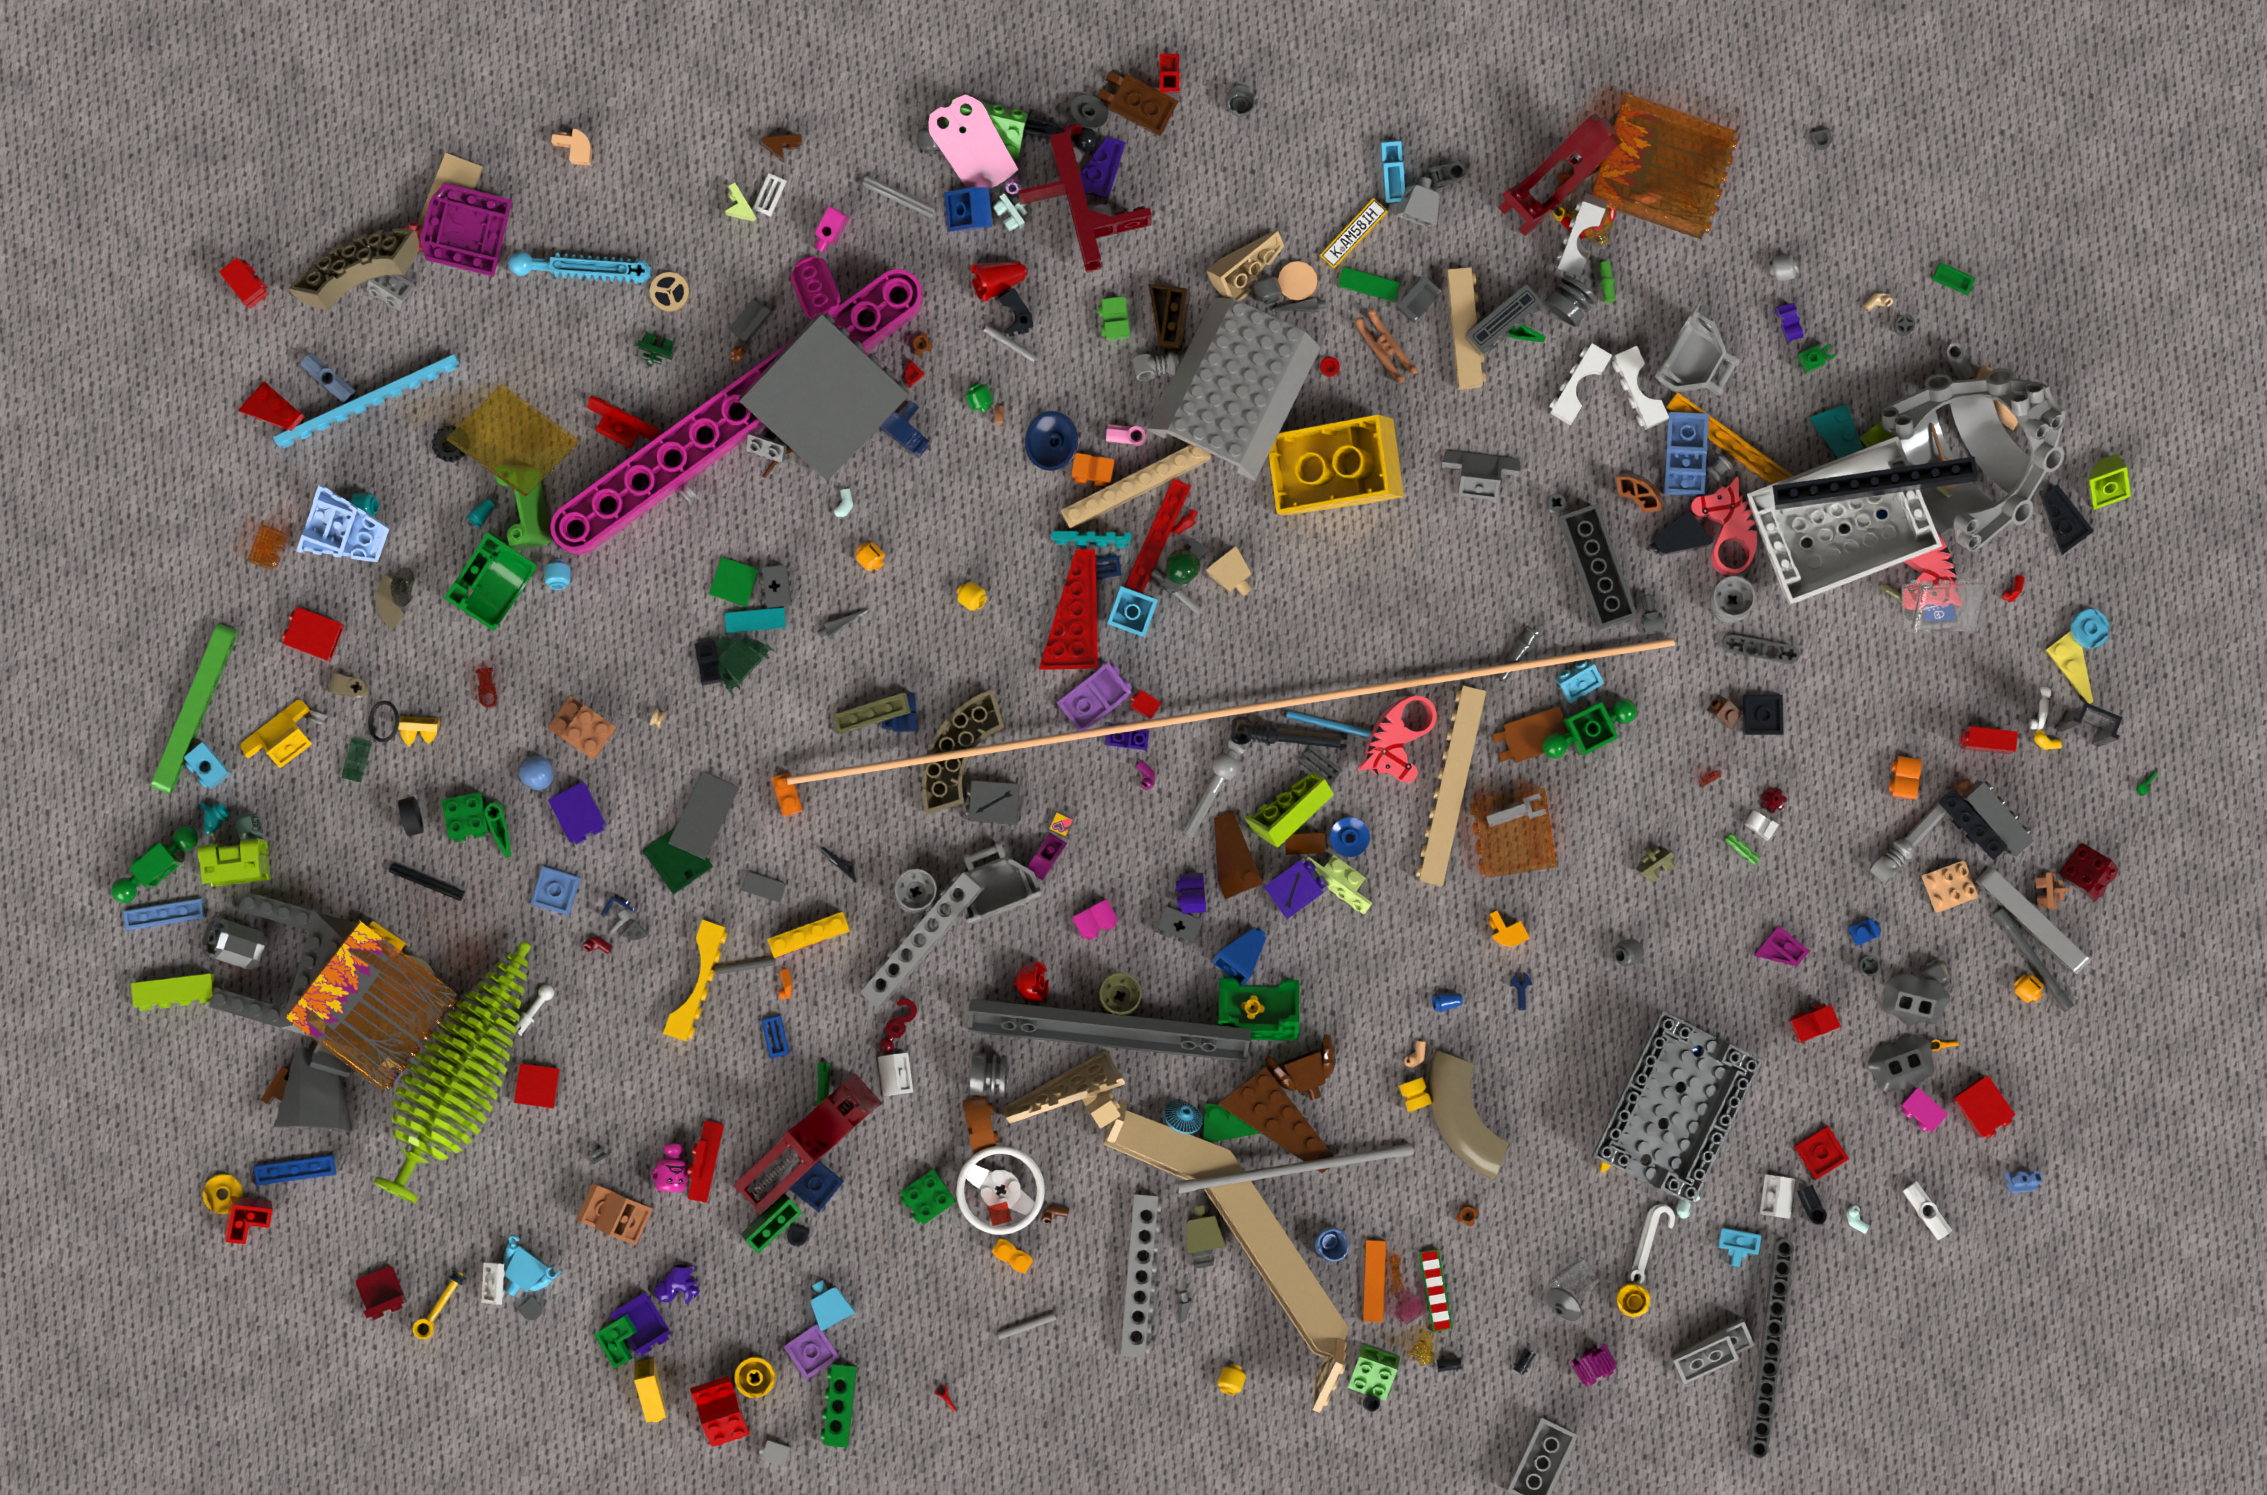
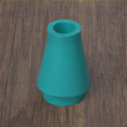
M486 498L482 503L470 510L466 518L477 528L480 525L483 526L495 505Z

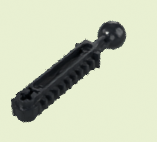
M1028 113L1023 138H1026L1027 135L1030 136L1031 140L1038 137V142L1046 139V144H1049L1050 135L1063 133L1064 128L1058 127V124L1054 123L1052 117L1047 122L1046 117L1039 120L1038 115L1031 118ZM1082 127V133L1070 136L1074 146L1081 151L1092 150L1098 142L1096 132Z

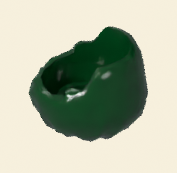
M1178 549L1170 554L1167 559L1166 574L1175 584H1188L1200 571L1199 559L1190 550Z

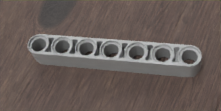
M1989 866L1975 880L1979 886L1982 885L1981 888L1994 900L1997 899L1996 902L2009 914L2012 913L2011 916L2021 926L2026 927L2025 929L2038 942L2040 940V943L2052 955L2055 954L2054 957L2067 969L2070 968L2069 971L2077 976L2090 962V959L1994 868Z

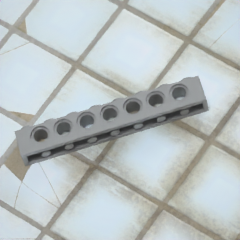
M959 872L953 878V885L949 889L946 887L940 893L939 897L941 899L936 904L932 903L926 910L928 914L923 919L919 918L913 925L915 929L910 934L907 933L900 940L902 944L898 949L894 948L887 955L889 959L886 963H881L874 972L876 974L872 979L868 978L861 987L863 989L860 993L877 1009L882 1008L985 888L968 872H963L962 874ZM958 888L964 892L962 899L956 897L955 893ZM945 903L951 907L949 914L943 912V905ZM932 918L938 922L935 930L930 927V920ZM920 933L925 937V942L922 945L917 942V936ZM907 948L912 952L910 959H906L904 956V951ZM894 963L899 967L897 974L891 971V966ZM881 978L886 981L885 989H881L878 986Z
M1134 1194L1121 1356L1145 1358V1354H1149L1150 1342L1146 1341L1147 1333L1151 1334L1152 1321H1148V1313H1153V1301H1150V1293H1154L1155 1281H1151L1152 1273H1156L1157 1261H1153V1253H1158V1241H1155V1232L1159 1233L1160 1221L1156 1220L1157 1212L1161 1213L1162 1201L1158 1200V1196ZM1143 1210H1150L1152 1212V1219L1150 1221H1143L1140 1215ZM1142 1230L1150 1232L1151 1237L1148 1241L1140 1240L1139 1233ZM1141 1250H1146L1149 1253L1148 1260L1144 1262L1137 1258V1254ZM1139 1270H1144L1147 1273V1279L1143 1282L1138 1281L1135 1277ZM1138 1290L1146 1294L1142 1302L1134 1299V1293ZM1135 1311H1141L1144 1314V1318L1142 1321L1136 1322L1133 1320L1132 1314ZM1133 1331L1141 1332L1142 1339L1139 1342L1131 1340L1130 1335Z

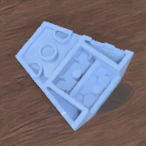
M319 484L296 552L309 551L318 555L325 553L333 554L334 557L348 556L351 559L378 562L390 527Z

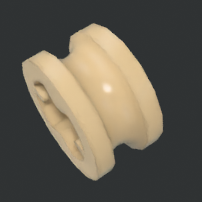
M656 708L650 725L656 724L657 728H660L666 712H660Z

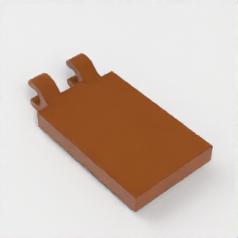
M1560 706L1503 725V732L1492 735L1494 743L1506 740L1509 751L1498 754L1500 761L1503 762L1514 758L1515 762L1518 763L1544 754L1542 742L1547 735L1552 733L1566 734L1567 731L1561 720L1564 717Z

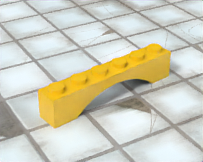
M705 920L701 921L696 936L701 957L698 982L688 1000L669 1015L663 1034L686 1042L689 1038H693L696 1029L693 1027L695 1019L699 1020L702 1008H699L701 1001H705L709 991L706 989L707 983L713 980L715 970L712 969L714 963L719 962L722 953L719 951L721 943L725 944L728 932H725L726 927Z

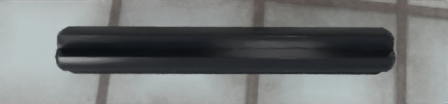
M396 863L390 865L389 872L458 901H461L464 897L465 892Z

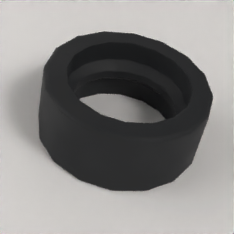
M412 796L399 800V813L407 836L423 833L424 825L416 798Z

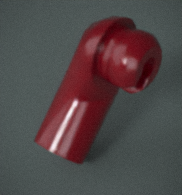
M599 936L588 938L582 944L585 952L601 949L607 955L613 948L612 945Z

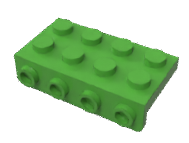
M960 95L951 96L947 107L952 104V100L960 97ZM978 100L985 107L1010 156L1014 159H1019L1028 114L1019 109L1013 110L1001 105H992ZM967 103L960 106V113L964 116L970 115L972 113L971 105ZM945 118L944 129L949 126L947 118ZM964 126L959 128L960 133L966 132Z

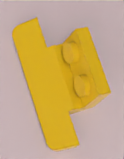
M296 700L241 743L244 755L249 759L260 749L264 748L265 752L277 766L282 768L312 745L296 724L298 720L311 710L302 700Z

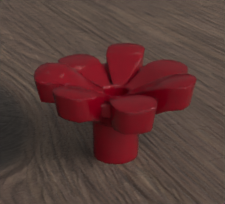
M1769 787L1767 789L1768 794H1761V799L1765 800L1761 804L1762 808L1766 809L1769 807L1770 813H1775L1776 808L1782 811L1784 809L1782 803L1787 801L1786 796H1781V789L1774 791L1772 787Z

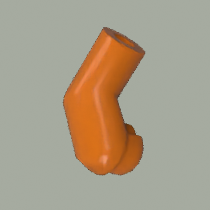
M784 969L779 972L784 989L778 990L781 1000L789 999L792 996L793 987L789 969Z

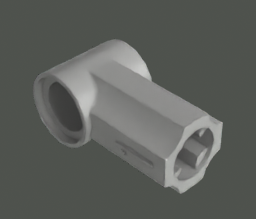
M1952 343L1944 348L1943 358L1949 363L1957 380H1966L1976 375L1964 354V348L1961 344ZM1950 348L1956 349V358L1950 355Z

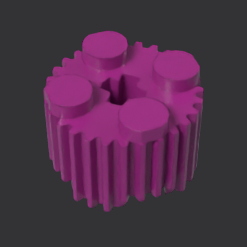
M1605 1343L1601 1344L1599 1348L1597 1346L1589 1348L1580 1356L1581 1359L1577 1360L1574 1358L1570 1362L1581 1383L1585 1384L1586 1387L1596 1383V1379L1601 1376L1603 1378L1610 1376L1614 1373L1613 1370L1617 1368V1363Z

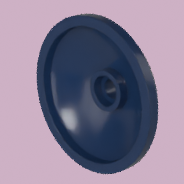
M1047 411L1035 417L1030 423L1025 436V448L1029 459L1038 468L1047 471H1056L1067 466L1074 458L1078 448V433L1072 420L1065 414L1057 411Z

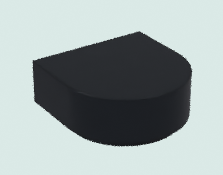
M790 1224L787 1234L789 1243L793 1246L803 1245L807 1241L810 1229Z

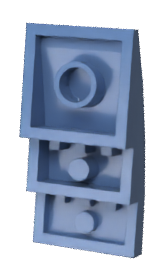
M1669 412L1664 495L1704 496L1709 414Z

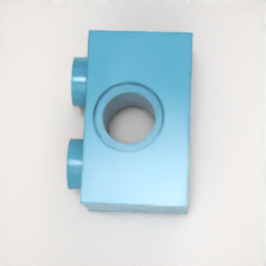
M204 742L200 743L184 757L187 761L185 763L187 768L192 773L196 771L200 776L198 781L205 788L207 786L211 789L215 788L231 774ZM204 762H209L211 766L207 772L202 771V764Z

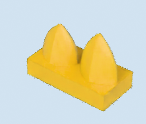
M399 717L398 730H400L401 737L407 746L413 743L417 731H420L426 743H431L435 739L440 727V718Z

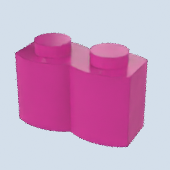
M1108 899L1072 917L1082 938H1088V940L1099 936L1098 931L1104 928L1108 931L1116 927L1115 922L1119 921Z

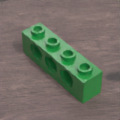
M833 1363L832 1368H828L827 1380H830V1388L825 1390V1400H828V1406L823 1409L822 1420H826L825 1428H821L820 1440L824 1441V1446L848 1448L857 1366ZM843 1380L846 1383L845 1390H837L835 1382ZM841 1400L844 1404L843 1410L836 1411L833 1408V1402ZM833 1420L840 1421L842 1425L841 1430H832L831 1422Z

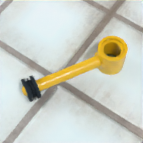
M452 1271V1276H449L452 1280L427 1318L424 1317V1319L417 1320L414 1323L413 1334L417 1338L428 1339L434 1334V1320L457 1285H463V1280L466 1281L461 1272ZM422 1323L427 1324L429 1327L426 1335L419 1332V1326Z

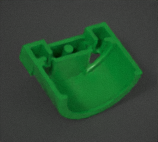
M488 531L444 596V599L494 631L537 568V564L505 544L506 541ZM469 588L472 590L474 589L472 594L468 597L467 593Z

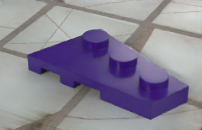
M1110 137L1105 138L1080 174L1084 193L1109 200L1126 142Z

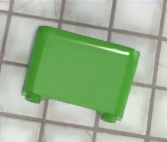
M502 466L494 468L496 481L502 486H510L512 491L515 492L521 521L520 524H515L508 529L507 538L509 546L516 551L549 544L552 534L539 472L529 467Z

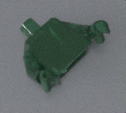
M723 636L715 645L723 652L718 657L720 661L718 663L720 678L726 685L729 693L733 695L732 689L734 687L740 690L739 684L759 665L764 657L770 659L767 656L768 651L772 650L774 652L775 650L755 639L742 638L740 640L736 638L730 643Z

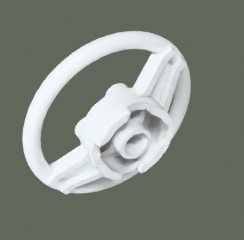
M993 1146L977 1152L964 1164L958 1176L956 1195L963 1215L972 1225L987 1233L1004 1235L1023 1229L1035 1219L1044 1201L1045 1185L1039 1167L1026 1153L1009 1146ZM994 1154H1008L1020 1159L1030 1168L1035 1177L1037 1186L1035 1201L1021 1190L1017 1177L1006 1170H995L992 1172L975 1164L981 1159ZM966 1179L981 1190V1197L989 1207L996 1210L1010 1208L1026 1216L1015 1224L1001 1227L992 1226L980 1221L970 1211L966 1203L964 1194ZM1003 1184L1006 1186L1005 1190L1007 1191L1005 1195L1000 1194L999 1196L996 1194L997 1190L995 1188Z

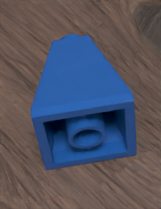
M1260 928L1251 929L1220 950L1212 960V963L1229 977L1237 980L1240 986H1244L1252 976L1265 943V932Z

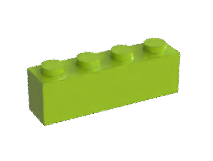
M214 974L131 983L133 1007H139L140 1011L152 1010L151 1006L159 1005L161 1009L172 1007L171 1003H179V1006L192 1005L191 1001L199 1000V1004L210 1003L214 988H216Z

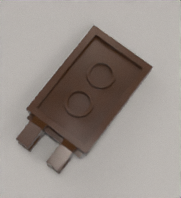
M1110 71L1105 80L1116 85L1113 94L1101 88L1097 98L1107 103L1108 110L1160 137L1179 101L1164 93H1160L1159 90L1127 73L1121 77Z

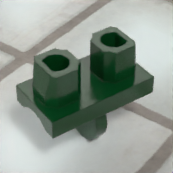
M646 332L642 341L638 340L637 346L638 349L651 353L650 355L643 353L642 358L648 360V367H652L654 363L660 365L663 359L656 357L657 355L669 360L673 359L674 342L663 338L660 347L654 346L657 336Z

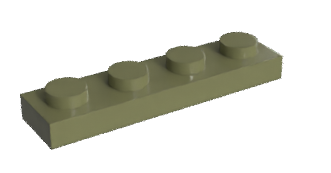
M900 693L835 714L833 717L837 734L841 735L911 712L906 693Z

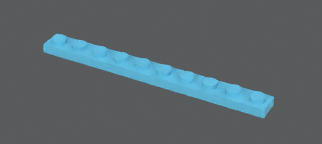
M455 354L300 424L293 431L287 430L274 436L273 439L279 447H289L294 444V440L298 438L306 439L315 430H326L335 421L340 423L347 420L350 414L355 413L357 415L366 411V407L372 404L373 406H378L384 403V399L387 397H398L402 394L403 390L407 388L410 390L415 389L424 380H435L439 377L438 374L444 371L450 373L456 370V366L460 363Z

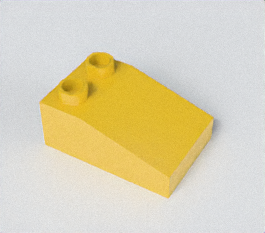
M1373 415L1279 433L1269 452L1277 514L1284 516L1404 497L1394 420L1392 418Z

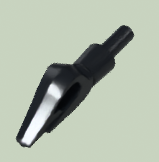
M825 847L821 849L830 858L829 861L842 870L855 883L857 882L852 862L841 861L836 854L833 855ZM850 865L852 872H848L845 866Z

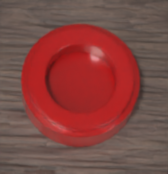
M1326 357L1321 361L1320 371L1324 376L1333 377L1339 372L1340 364L1336 358Z

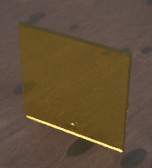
M502 384L477 409L472 410V413L446 439L525 497L551 471H554L555 467L580 442Z

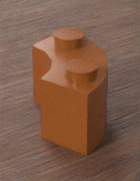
M1618 473L1616 480L1619 496L1635 500L1640 506L1642 513L1663 509V498L1653 483L1634 473Z
M986 1095L962 1100L973 1155L985 1148L996 1146V1143H999L998 1132L993 1131L990 1117V1115H994L992 1103L987 1102Z

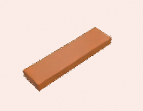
M1366 1240L1363 1321L1383 1322L1386 1241Z

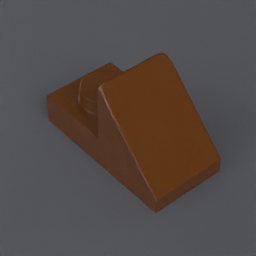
M801 134L761 138L763 146L782 162H784L783 147H787V150L798 149V146L803 145Z

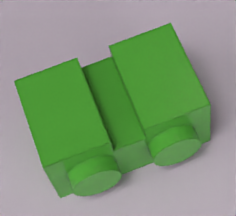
M1125 296L1102 299V305H1098L1099 316L1104 317V324L1101 325L1102 336H1106V341L1129 339L1130 331Z

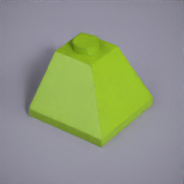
M2114 454L2098 460L2088 477L2094 510L2131 497L2127 466L2120 456Z

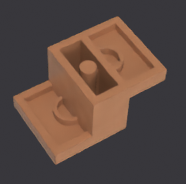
M569 696L548 726V729L595 760L617 727L572 696Z
M592 1183L576 1220L592 1226L609 1236L637 1245L653 1208L636 1202L618 1192Z

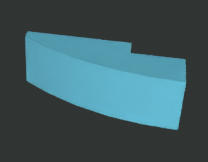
M1401 140L1380 141L1386 203L1400 202L1405 192Z

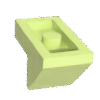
M736 183L729 185L728 187L731 192L728 195L733 204L736 202L737 204L725 211L726 215L755 221L756 217Z

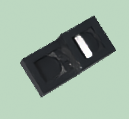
M715 641L695 643L702 686L722 682Z

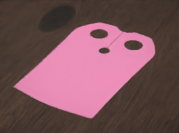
M963 95L952 100L953 102L949 107H940L930 114V135L966 188L989 187L991 189L1019 170L980 101L971 96ZM964 103L972 107V113L968 116L960 113V106ZM943 116L949 120L947 128L941 129L937 126V119ZM964 126L966 132L960 133L959 128Z

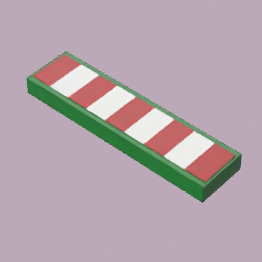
M1439 1249L1419 1252L1432 1331L1453 1329Z

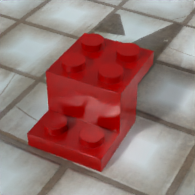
M729 1375L690 1388L691 1395L697 1405L701 1426L711 1447L720 1446L750 1435L749 1428L743 1417L739 1397Z

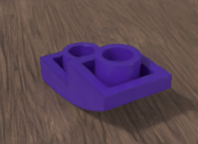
M1141 729L1106 735L1105 745L1147 750L1149 730Z

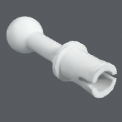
M542 985L538 990L539 996L526 1013H520L519 1023L516 1022L514 1024V1027L517 1029L516 1034L522 1036L530 1023L534 1022L532 1017L544 1001L550 1000L554 996V989L550 985Z

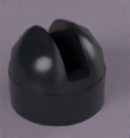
M1374 1395L1367 1396L1363 1400V1407L1369 1412L1376 1411L1380 1407V1400ZM1374 1400L1375 1403L1367 1406L1368 1402Z

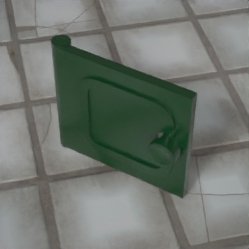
M675 828L642 850L673 895L713 868L707 857L703 860L669 844Z

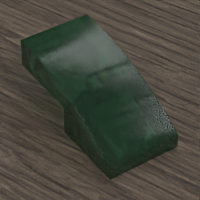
M354 737L351 738L341 778L362 782L372 742Z

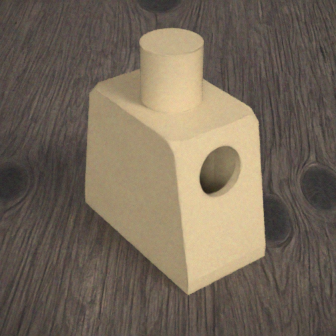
M1236 546L1206 569V573L1228 593L1237 588L1244 597L1252 591V588L1246 582L1252 574Z

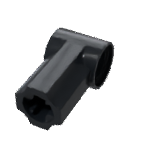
M1813 1185L1797 1191L1808 1221L1813 1225L1824 1223L1827 1219V1213L1823 1209ZM1815 1210L1820 1211L1822 1214V1219L1819 1222L1812 1218V1213Z

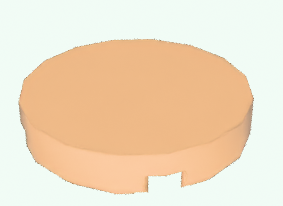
M1300 261L1291 262L1284 266L1278 278L1282 294L1293 301H1302L1311 297L1316 290L1318 282L1314 269L1307 263Z

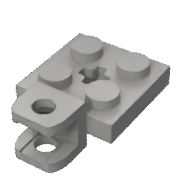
M1540 793L1523 798L1524 804L1520 805V802L1508 805L1509 809L1501 811L1499 808L1490 811V815L1486 816L1489 827L1525 815L1532 819L1546 814L1545 809L1532 812L1530 802L1541 799Z

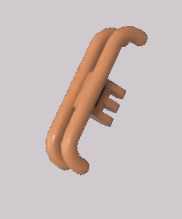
M1371 308L1368 311V315L1382 336L1376 341L1360 317L1355 320L1356 326L1394 380L1398 383H1403L1405 378L1389 360L1390 356L1396 354L1410 374H1416L1418 369L1413 366L1376 314V310Z

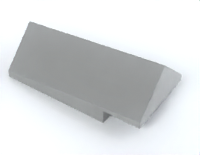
M1740 1317L1671 1355V1358L1683 1384H1686L1739 1360L1737 1353L1755 1345L1743 1318Z

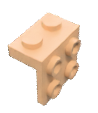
M1960 861L1922 875L1935 913L1978 897L1965 861Z

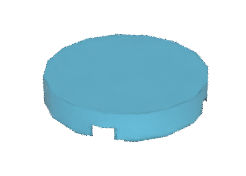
M2085 609L2078 612L2072 619L2070 626L2071 634L2074 641L2080 646L2087 649L2096 648L2104 644L2108 639L2109 622L2100 611Z

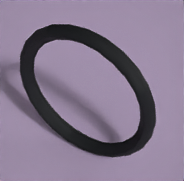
M384 700L378 702L372 708L368 719V728L371 736L376 741L388 742L395 736L398 730L399 714L393 703ZM381 705L390 706L395 714L394 729L386 738L377 737L372 727L373 715Z

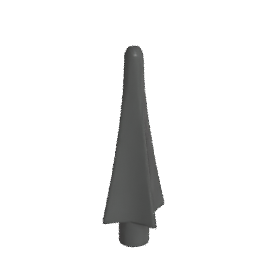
M1317 297L1288 305L1272 307L1271 310L1319 313V309L1326 308V301H1318Z
M863 609L849 616L824 623V628L817 631L820 638L826 635L830 638L843 627L866 614L868 609Z

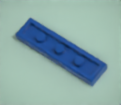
M334 1155L253 1166L256 1186L337 1175Z

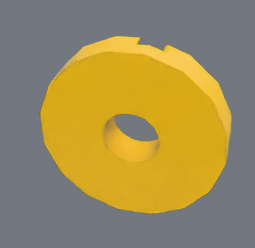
M219 1174L207 1181L202 1195L208 1209L215 1213L226 1214L228 1213L230 1197H243L244 1193L238 1179L232 1175ZM221 1188H225L228 1191V1197L225 1200H221L218 1197V1191Z

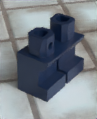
M915 693L906 694L911 713L882 721V729L893 730V732H918L917 714L914 713L917 712Z

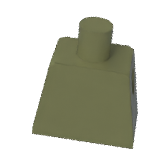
M1204 1205L1193 1207L1194 1219L1187 1220V1253L1225 1247L1215 1216L1206 1217Z

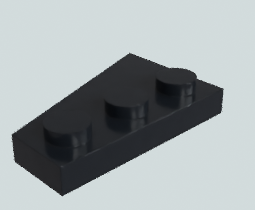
M2058 484L2040 497L2061 556L2094 532Z

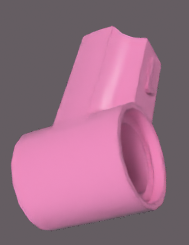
M1108 424L1106 442L1141 446L1146 440V434L1139 426L1129 427ZM1134 432L1142 433L1140 440L1134 441L1131 439Z

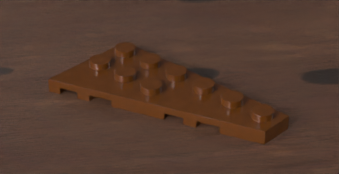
M1265 1066L1217 1103L1304 1162L1334 1157ZM1329 1168L1318 1169L1317 1171L1323 1173Z

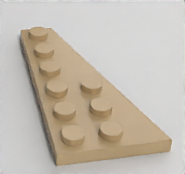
M1105 1050L1001 1109L1010 1124L1124 1085L1125 1082L1109 1053Z

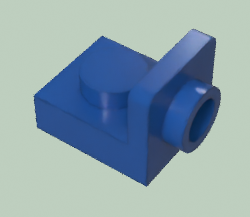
M1869 918L1849 927L1848 930L1855 946L1879 937L1881 928L1877 920L1874 921L1873 918Z

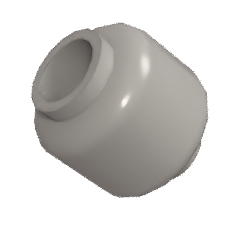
M1792 254L1776 256L1773 258V264L1769 265L1771 276H1776L1778 281L1794 279L1797 273L1800 272L1797 257L1794 258Z

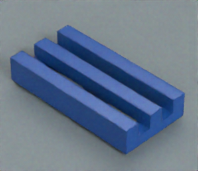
M781 1015L761 1019L770 1059L790 1054ZM775 1020H778L782 1042L785 1050L782 1052L780 1049L777 1031L774 1023ZM766 1022L771 1024L777 1053L774 1054Z

